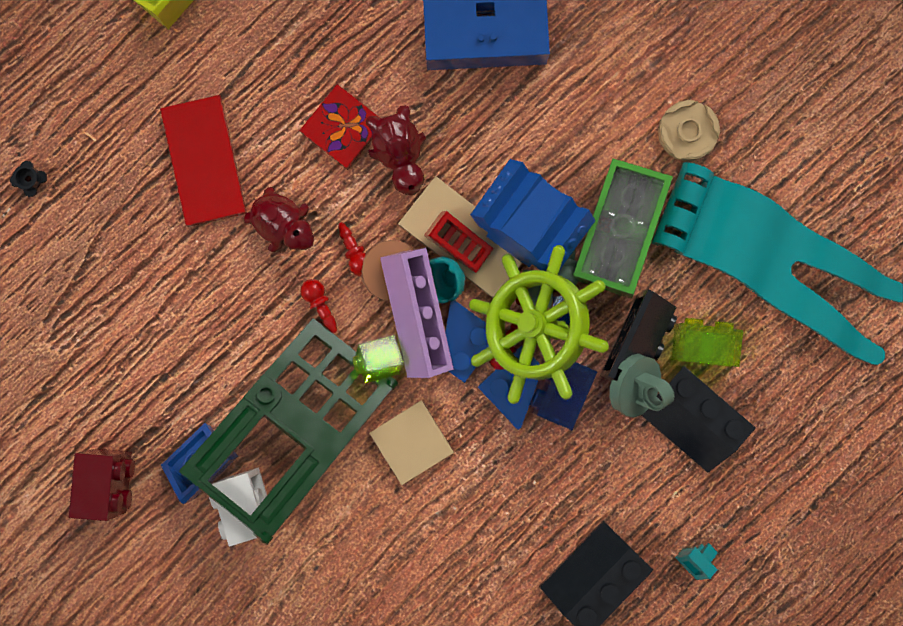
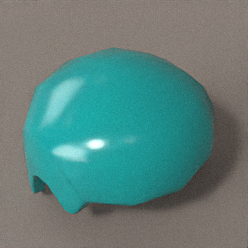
M442 256L430 259L429 262L438 302L447 303L459 298L464 291V271L451 258Z

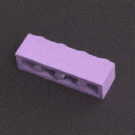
M427 249L408 250L380 257L407 378H430L453 370Z

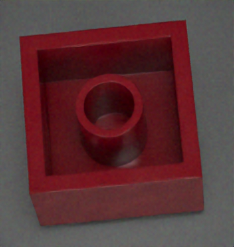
M91 449L75 453L68 518L108 521L126 513L132 502V491L128 490L129 479L133 477L135 471V461L131 459L132 451Z

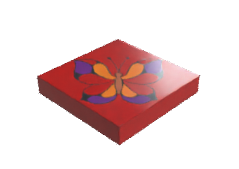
M337 84L299 131L348 170L372 140V131L366 125V119L369 116L377 115Z

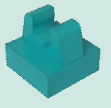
M707 543L705 547L703 544H700L697 548L682 549L675 557L696 580L711 579L718 570L711 563L718 552L710 543Z

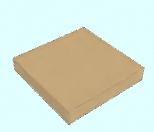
M422 400L369 433L401 485L454 453Z

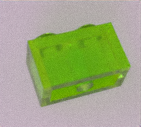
M685 318L684 323L675 324L671 360L725 367H740L743 330L734 329V323L716 321L714 327L703 325L702 319Z

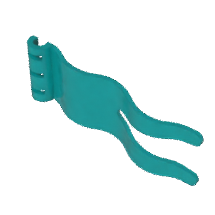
M690 162L682 164L652 244L669 247L675 250L674 253L710 266L733 277L774 308L807 326L854 358L872 365H878L884 361V349L864 337L832 305L792 275L791 267L798 261L854 284L872 295L897 303L903 302L902 283L886 277L849 250L810 230L765 195L743 185L714 176V172L704 166ZM686 175L700 178L702 180L701 185L685 180ZM676 201H681L691 205L692 208L689 211L674 205ZM665 228L677 229L682 232L681 236L678 237L664 232Z

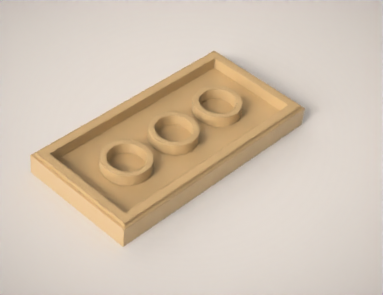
M435 176L398 225L439 257H448L456 261L464 271L465 277L493 298L500 287L509 280L502 263V257L510 253L487 238L488 232L479 227L470 214L475 209V206ZM442 211L449 212L494 248L477 273L471 271L424 236ZM446 223L438 233V236L442 238L450 225ZM456 230L448 241L450 245L454 243L460 232ZM466 238L458 251L462 253L471 240ZM476 245L467 258L472 261L481 247ZM514 257L517 267L519 268L522 262Z

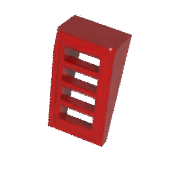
M442 211L424 234L431 242L474 273H477L494 249L447 211ZM447 223L450 227L441 238L438 236V233ZM457 230L458 232H460V235L457 237L454 243L450 245L448 241ZM466 238L470 239L471 241L469 242V244L466 246L464 251L460 253L458 251L460 246L463 244ZM478 245L481 249L473 260L470 261L467 257Z

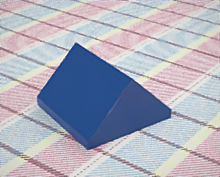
M204 423L161 464L179 502L182 504L194 500L202 492L181 475L179 470L214 431L207 423ZM234 451L208 482L212 483L238 457Z

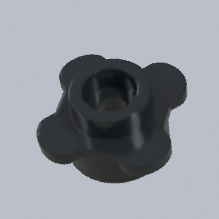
M24 161L13 172L10 183L12 186L22 189L26 196L34 197L41 183L47 181V174L34 168L32 162ZM28 176L31 177V181L27 182L26 180Z

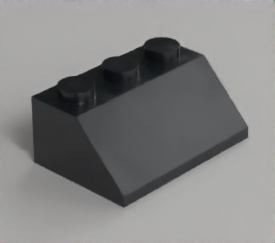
M649 289L638 293L600 376L609 381H612V379L617 381L622 372L621 369H618L619 365L627 357L637 353L657 361L664 348V344L661 343L665 332H671L676 323L677 316L674 315L677 307Z
M676 366L665 379L674 391V401L672 404L660 411L648 409L641 415L707 473L735 453L756 428L685 366ZM658 392L657 398L662 401V397Z
M602 521L539 585V588L574 626H600L651 574L653 569L615 531Z

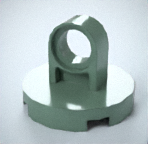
M638 353L627 357L619 365L618 369H621L622 372L618 380L612 379L610 384L609 397L612 407L628 417L635 418L644 414L648 409L660 411L674 401L672 387L667 381L661 379L659 364L655 359ZM658 392L662 397V401L657 398Z

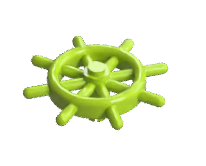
M556 245L553 248L546 271L532 270L520 273L514 257L511 254H505L502 257V263L509 280L500 287L491 303L478 299H472L469 302L471 310L487 315L486 338L489 346L475 354L471 358V364L479 367L495 358L500 366L514 374L507 398L511 404L519 402L526 378L535 380L553 378L561 398L570 399L573 393L564 372L577 361L584 347L600 353H604L609 349L607 341L588 335L590 319L586 304L587 301L605 290V283L602 280H597L579 291L571 281L558 275L565 254V249L561 245ZM542 285L536 305H534L528 289ZM556 289L564 300L548 310L553 290ZM516 298L519 300L523 313L509 310ZM567 313L570 316L569 328L564 321L557 320ZM506 322L518 326V329L505 335ZM552 338L565 341L557 354L550 341ZM525 339L518 359L510 348ZM538 344L545 363L530 366L536 345Z

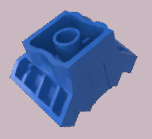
M509 159L470 214L477 225L488 232L487 238L526 266L534 265L543 271H546L552 250L556 245H561L565 249L561 269L596 221L589 209L578 207L571 196L561 193L547 183L541 174L529 172L523 162Z

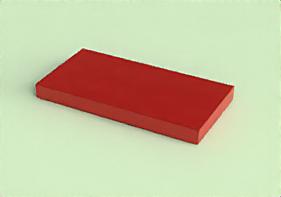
M216 95L160 108L186 226L191 227L246 214V205L221 96Z

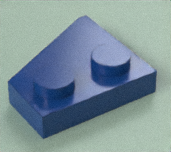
M454 300L450 302L445 331L453 370L449 372L465 383L476 368L471 364V358L489 347L486 338V322Z
M521 345L516 350V352L513 353L518 359L520 357L523 345ZM533 357L530 366L540 365ZM496 369L478 388L512 425L519 430L524 422L538 380L526 378L519 402L511 404L507 398L514 374L505 369Z

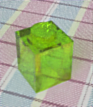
M394 335L358 344L356 356L353 357L355 371L358 375L362 374L364 383L398 375L404 363Z

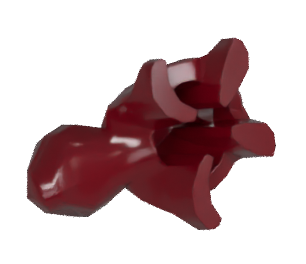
M406 105L400 106L396 114L381 119L377 116H369L365 121L372 131L373 149L368 150L369 156L379 160L385 167L393 169L392 181L397 191L405 195H415L421 189L425 179L421 168L415 162L420 156L421 146L425 142L426 137L423 132L418 134L415 125L410 120V108Z
M268 187L264 190L263 195L254 201L251 210L243 218L245 223L252 224L257 233L271 243L268 246L270 252H276L281 249L283 242L291 250H307L313 247L314 236L311 225L303 219L307 217L308 205L304 203L299 208L292 200L277 194L273 187Z

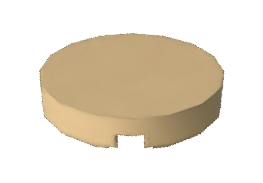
M686 100L680 101L668 108L661 118L658 128L659 141L666 153L677 160L689 162L699 160L713 150L719 138L720 126L717 116L707 105L697 103L698 101Z

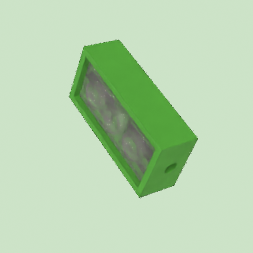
M614 158L612 159L593 215L596 221L588 230L573 274L574 278L587 285L594 281L602 280L605 283L606 291L633 298L673 176Z

